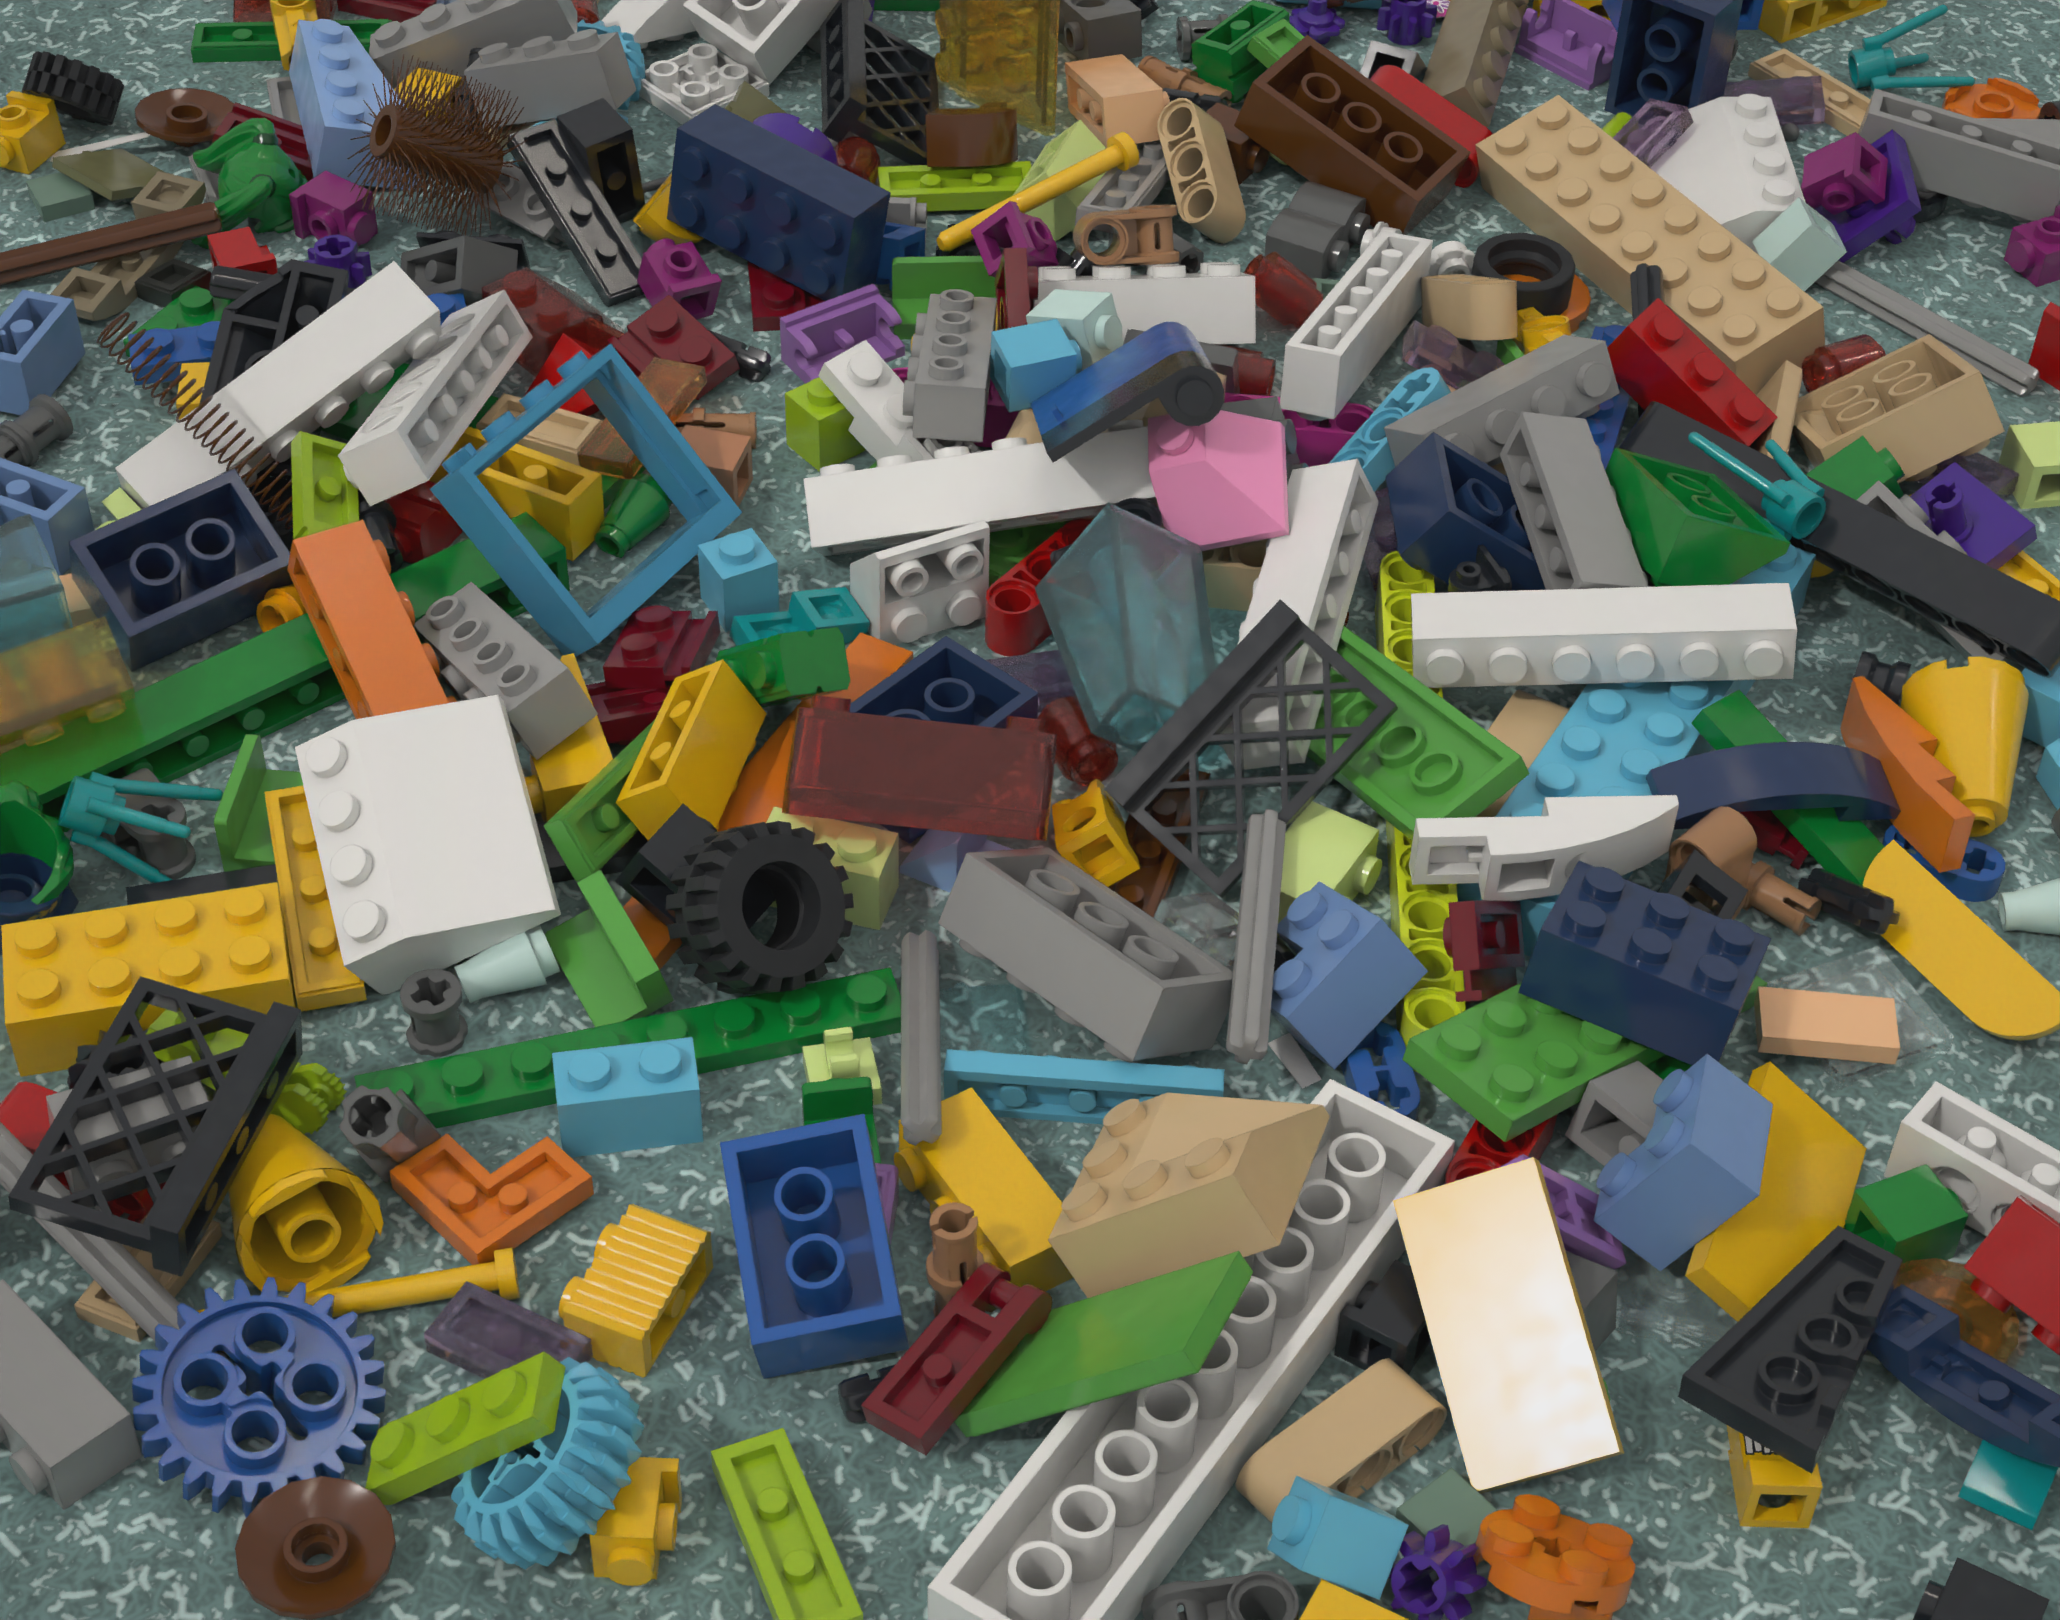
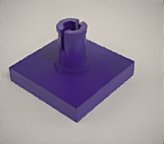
M1893 129L1871 144L1888 159L1885 201L1875 204L1869 199L1836 215L1831 214L1823 206L1813 208L1834 225L1847 251L1839 259L1843 263L1883 236L1894 245L1901 243V236L1894 230L1907 239L1915 229L1916 221L1913 216L1921 211V205L1906 142Z
M1953 462L1910 496L1929 517L1930 520L1925 525L1937 536L1943 530L1946 531L1957 541L1968 556L1996 570L2037 539L2036 528L2031 521L1956 462Z

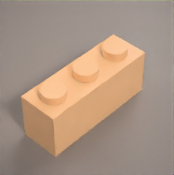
M1123 54L1065 62L1069 111L1077 120H1081L1106 148L1108 138L1119 132L1127 133L1135 144L1160 140L1157 122L1164 107L1170 103L1169 96L1166 91H1163L1160 86Z

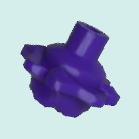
M1308 0V6L1292 10L1291 16H1289L1290 24L1304 37L1308 35L1319 44L1325 45L1330 41L1331 37L1340 34V29L1345 27V20L1337 16L1335 9L1327 8L1328 0Z

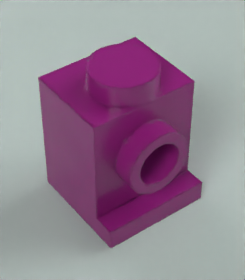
M1857 132L1804 156L1801 190L1805 202L1812 208L1823 206L1831 214L1836 215L1869 199L1875 204L1885 201L1888 159Z
M325 170L289 194L295 235L301 239L313 235L318 240L329 235H343L356 241L357 246L369 242L373 236L378 234L375 207L373 206V210L372 205L370 207L373 196L371 197L372 191H369L363 209L365 202L363 198L368 189L363 187L355 203L362 187L358 188L359 185L356 184L354 186L355 183Z
M1009 201L971 229L988 275L991 277H996L1002 257L999 247L1026 248L1027 266H1037V270L1038 267L1057 266L1059 264L1056 258L1057 245L1047 225L1038 217L1021 213L1016 202Z
M2060 205L2056 206L2054 215L2013 227L2004 260L2012 269L2019 272L2036 287L2060 280Z
M666 238L653 243L647 252L643 253L637 282L652 307L670 295L698 320L713 315L722 280L717 273L711 274L692 241L676 245L672 239ZM690 296V298L681 300L682 297Z

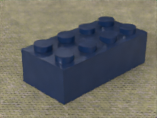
M714 104L677 128L667 219L827 301L876 283L891 192Z

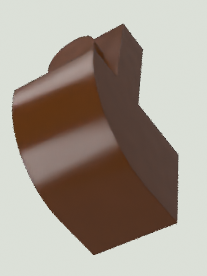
M987 102L978 108H937L925 115L927 167L991 166L1018 160L1017 108H1007V102Z

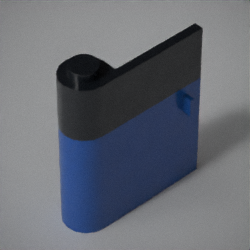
M1163 322L1151 327L1030 404L1046 453L1054 463L1156 398H1159L1168 414L1181 424L1200 426L1208 423L1221 410L1224 403V388L1194 334L1180 323Z

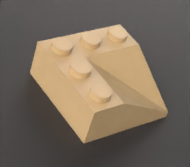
M1930 334L1798 398L1792 430L1793 436L1814 468L1861 436H1864L1876 453L1886 447L1893 455L1905 474L1904 477L1897 481L1898 483L1904 480L1910 482L1923 479L1937 469V464L1955 455L1967 456L1979 452L1989 445L1990 438L2005 432L1981 372Z
M1164 1093L1140 1102L1138 1099L1126 1100L1112 1108L1104 1117V1126L1092 1150L1085 1156L1082 1162L1083 1168L1071 1193L1062 1202V1211L1048 1241L1087 1298L1237 1251L1243 1257H1247L1279 1246L1330 1115L1323 1105L1180 1093Z

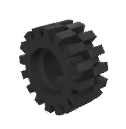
M37 51L33 54L22 93L54 99L56 110L59 114H67L74 119H84L87 122H96L103 126L113 124L124 89V84H122L121 80L114 78L108 72H101L95 66L84 65L82 61L70 60L63 55L57 54L55 56L50 52L44 51L43 53Z

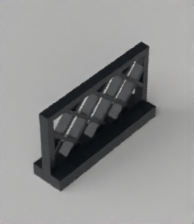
M839 0L820 26L822 133L840 144L850 131L911 166L927 165L925 115L939 108L936 59L864 18V0ZM866 117H870L874 123L867 120Z
M1280 599L1104 790L1222 899L1240 880L1243 874L1247 833L1244 788L1281 786L1282 810L1278 813V819L1285 822L1287 829L1398 710V707L1305 625L1299 615ZM1305 643L1322 658L1323 683L1286 686V662ZM1331 667L1348 682L1332 683ZM1277 673L1278 686L1264 687ZM1360 692L1377 707L1360 726L1333 728L1332 694ZM1324 694L1325 728L1288 730L1287 696ZM1278 697L1279 731L1243 733L1242 709L1253 698ZM1233 720V733L1220 734ZM1334 738H1348L1334 753ZM1325 739L1326 763L1315 774L1289 775L1288 741ZM1279 742L1281 776L1244 778L1243 743ZM1234 744L1235 778L1199 780L1198 757L1209 745ZM1189 768L1190 781H1177ZM1304 785L1290 800V786ZM1235 789L1236 823L1200 825L1199 791ZM1190 791L1191 826L1163 827L1148 813L1165 792ZM1237 834V858L1218 878L1201 862V835ZM1191 836L1192 853L1175 837Z
M140 976L9 1194L10 1210L152 1253L154 1269L182 1277L303 1054L301 1009L274 1001L268 1013L263 1014ZM151 1004L177 1012L182 1023L145 1035L139 1020L147 1006ZM226 1028L249 1034L243 1046L214 1056L203 1037ZM130 1035H131V1036H132V1038H133V1039H132V1040H129V1041H127V1040H128V1038H129V1037H130ZM191 1040L201 1060L163 1072L154 1052ZM142 1056L151 1077L113 1089L107 1077L111 1067ZM228 1071L226 1077L224 1078L222 1073ZM210 1077L217 1091L213 1100L182 1110L172 1090ZM100 1089L101 1094L95 1095L97 1090ZM160 1094L170 1115L131 1128L122 1107ZM110 1111L120 1132L80 1145L74 1133L78 1122ZM198 1125L195 1132L193 1133L191 1127ZM179 1132L186 1146L182 1155L150 1167L140 1145ZM65 1144H66L67 1147H68V1150L62 1151V1149L64 1148V1146H65ZM129 1150L138 1171L98 1184L89 1163ZM77 1167L87 1188L62 1198L38 1192L46 1177ZM166 1182L163 1189L161 1190L159 1184ZM144 1189L148 1190L154 1205L143 1224L112 1215L107 1202Z

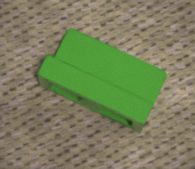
M933 256L893 258L892 306L896 309L902 320V324L893 327L894 335H897L900 340L912 339L916 329L917 313H927L930 293L941 294L945 290L961 289L971 292L974 297L996 298L995 277L988 275L982 257Z
M245 735L214 817V827L224 872L275 864L264 792L303 786L300 772L266 768L260 735Z
M599 870L577 882L589 909L547 931L545 936L556 960L594 1026L642 1018L674 1001L660 969L602 871Z

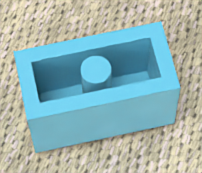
M693 1037L552 1053L562 1150L570 1157L703 1142L700 1089Z

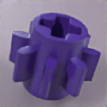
M1382 0L1381 8L1378 9L1376 29L1381 31L1387 30V38L1395 44L1403 46L1418 44L1423 37H1432L1433 27H1435L1437 5H1427V0Z
M325 236L314 244V248L307 250L309 260L304 262L348 270L349 288L357 289L366 282V277L372 275L369 252H358L357 242L347 236Z
M1445 1524L1429 1530L1425 1540L1416 1531L1406 1534L1399 1549L1404 1558L1394 1562L1388 1577L1391 1578L1392 1591L1395 1596L1391 1603L1393 1610L1403 1607L1409 1612L1419 1614L1418 1620H1441L1444 1614L1449 1620H1462L1473 1613L1471 1604L1464 1595L1474 1593L1487 1585V1579L1477 1575L1476 1563L1473 1559V1555L1478 1549L1477 1545L1473 1543L1464 1546L1455 1540H1450L1449 1527ZM1434 1570L1439 1577V1580L1435 1583L1429 1575Z

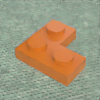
M445 1134L389 1171L392 1189L472 1265L494 1262V1250L511 1247L515 1249L594 1195L592 1176L548 1136L491 1174L449 1134Z

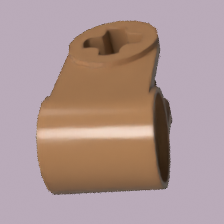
M1145 205L1131 207L1127 210L1088 213L1079 219L1074 227L1073 241L1075 248L1080 255L1097 265H1153L1178 262L1180 260L1179 252L1174 250L1172 217L1177 215V205ZM1108 224L1113 232V242L1103 252H1092L1088 244L1091 230L1097 225Z
M1723 806L1715 808L1671 843L1666 874L1662 883L1696 850L1748 890L1747 882L1753 855L1757 848V837L1753 827L1738 811ZM1690 882L1686 892L1708 909H1711L1717 901ZM1748 892L1746 893L1744 899L1742 900L1734 916L1732 917L1733 920L1737 917L1743 905L1745 904Z

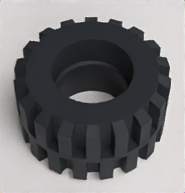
M760 822L714 832L703 838L704 844L692 846L683 857L689 866L675 868L670 882L678 886L677 894L666 896V910L675 911L676 923L668 924L667 928L670 939L680 938L684 947L676 952L683 964H698L694 973L696 978L704 984L717 983V990L724 993L752 995L800 989L806 987L805 982L818 981L828 973L825 963L837 962L844 951L837 943L839 938L849 937L851 934L853 922L845 920V909L854 908L853 893L844 894L841 882L849 879L843 865L833 867L830 860L835 855V852L827 842L813 845L815 833L805 827L791 829L790 822ZM753 873L760 876L768 884L777 905L776 926L771 938L765 945L752 935L746 925L742 911L743 892Z

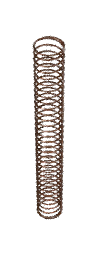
M125 312L118 316L101 332L96 343L100 344L101 348L110 347V357L119 355L117 364L123 365L127 363L126 373L136 371L134 381L144 380L142 385L144 390L153 388L151 397L157 398L161 396L160 406L170 404L167 411L169 415L179 412L176 422L181 423L187 420L184 430L190 431L195 429L193 439H200L204 436L201 447L205 448L212 445L209 452L210 456L221 453L218 463L223 464L229 461L226 471H230L229 467L234 459L254 440V436L248 439L237 452L221 461L227 449L246 432V428H243L226 446L212 453L220 439L238 423V420L233 421L216 439L204 445L209 434L229 416V412L222 415L206 432L195 437L202 424L221 407V403L217 404L199 423L187 428L194 415L212 400L213 395L207 397L193 413L179 420L184 409L204 391V387L197 390L183 406L170 412L176 400L194 385L196 379H192L173 399L162 404L168 391L176 386L187 375L188 371L182 372L167 389L157 395H153L158 385L179 366V362L173 364L157 382L145 387L150 376L170 359L171 354H167L148 374L137 379V375L142 367L150 362L162 350L163 346H158L141 365L129 371L128 368L131 362L153 343L154 337L148 339L131 358L120 362L123 353L145 334L146 329L139 331L122 350L111 354L115 344L132 331L138 321H133L113 342L103 346V343L110 339L126 323L130 313ZM126 316L123 322L110 335H108L110 331ZM259 445L243 462L232 469H238L237 473L239 474L245 464L263 448V445ZM268 453L254 468L241 476V479L246 477L245 485L257 468L271 456V453ZM277 461L265 474L249 484L247 488L255 485L251 492L253 497L263 493L259 501L260 505L272 501L268 507V513H273L280 509L276 521L288 518L284 526L288 530L293 528V524L288 526L293 518V510L279 519V517L292 501V496L273 510L271 508L281 494L292 485V479L278 493L262 502L275 483L288 472V469H285L263 490L254 494L263 479L279 465V461Z

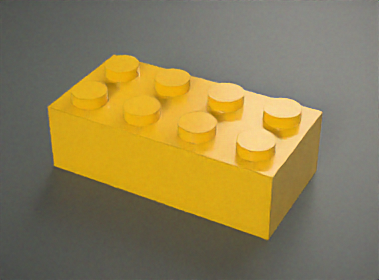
M277 882L1 925L5 1026L20 1077L66 1070L76 1064L78 1046L98 1045L97 1041L100 1030L107 1033L140 976L263 1014L268 1013L274 1001L297 1008ZM149 1004L139 1020L142 1030L148 1029L166 1009Z

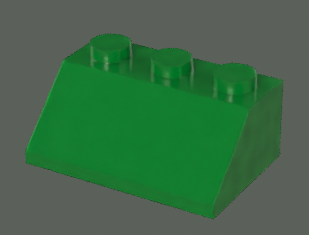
M1615 447L1605 471L1610 485L1615 489L1616 501L1625 526L1630 530L1632 544L1640 566L1651 575L1649 582L1653 586L1729 585L1786 554L1790 542L1715 474Z

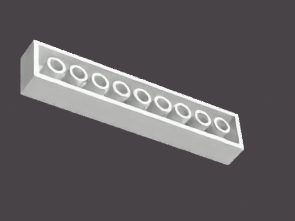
M1329 1079L1310 1104L1323 1105L1330 1118L1281 1243L1274 1248L1244 1257L1253 1270L1251 1279L1199 1373L1067 1410L929 1584L928 1620H1134L1142 1610L1141 1604L1144 1597L1151 1590L1159 1587L1233 1486L1244 1464L1263 1445L1334 1348L1337 1340L1340 1314L1347 1303L1354 1306L1358 1295L1368 1281L1371 1280L1379 1284L1393 1262L1398 1260L1405 1251L1406 1247L1393 1200L1443 1185L1447 1168L1452 1161L1455 1140Z

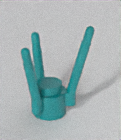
M1944 4L1879 35L1863 38V48L1851 50L1848 53L1849 74L1856 89L1871 86L1874 92L1875 88L1883 90L1888 88L1973 86L1975 79L1971 76L1890 77L1896 74V69L1927 62L1929 55L1921 53L1895 58L1892 48H1883L1882 45L1947 13L1948 7Z
M1691 432L1689 434L1688 440L1690 443L1764 494L1761 501V507L1766 511L1767 519H1764L1788 541L1791 537L1797 539L1805 538L1818 527L1826 511V502L1822 498L1825 489L1811 481L1776 441L1772 439L1766 441L1765 448L1791 478L1790 481L1780 479L1772 483L1699 433Z
M92 772L89 779L74 776L61 809L58 825L73 829L70 837L71 842L93 848L150 883L169 881L173 879L100 835L102 832L114 835L120 821L180 838H188L191 834V829L186 825L172 822L165 818L126 808V798L115 795V793L197 801H220L223 792L220 789L191 785L116 779Z

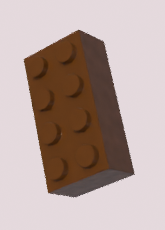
M1308 35L1252 82L1234 124L1237 129L1309 181L1366 198L1365 214L1370 215V225L1375 227L1378 222L1382 221L1388 223L1391 228L1400 229L1403 235H1407L1449 195L1471 153Z

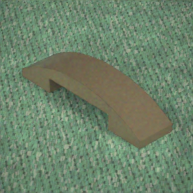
M158 171L131 202L135 220L202 204L206 193L205 183ZM184 241L97 262L90 271L74 267L50 295L74 299L77 317L98 321L114 316L125 310L138 297L134 282L148 272L175 258Z

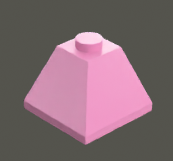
M1220 410L1219 414L1210 422L1200 426H1186L1175 421L1169 414L1148 418L1149 474L1170 550L1175 556L1289 535L1285 427L1281 422Z

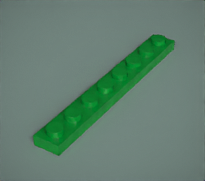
M889 967L806 984V987L793 991L756 994L355 1075L354 1078L356 1088L361 1085L368 1089L377 1090L388 1087L394 1093L402 1089L420 1108L434 1127L441 1128L557 1104L552 1053L693 1037L697 1074L803 1053V1046L824 1044V1030L852 1027L853 1040L868 1037L871 1039L900 1033L901 995L892 970Z

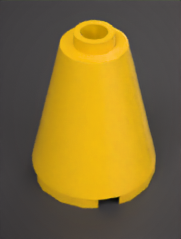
M1982 656L1968 657V666L1947 669L1946 660L1931 663L1913 673L1902 686L1901 708L1938 739L1933 757L1956 775L1952 795L1975 814L1969 837L1985 836L2002 825L2008 817L2029 702L2025 678L2021 671L2005 661Z
M269 1114L229 1188L238 1262L245 1276L261 1292L268 1277H274L277 1291L291 1292L299 1282L306 1283V1292L342 1286L363 1270L370 1260L371 1255L367 1249L375 1236L376 1230L381 1237L384 1222L379 1201L371 1188L361 1178L284 1118Z

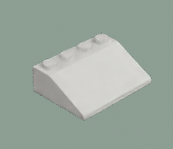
M1743 94L1739 97H1719L1634 130L1622 144L1624 148L1757 254L1758 252L1752 241L1798 197L1805 202L1771 97H1762L1756 94Z
M499 695L351 720L295 747L344 967L381 995L390 994L401 989L405 980L416 972L426 969L443 970L561 915L505 703Z

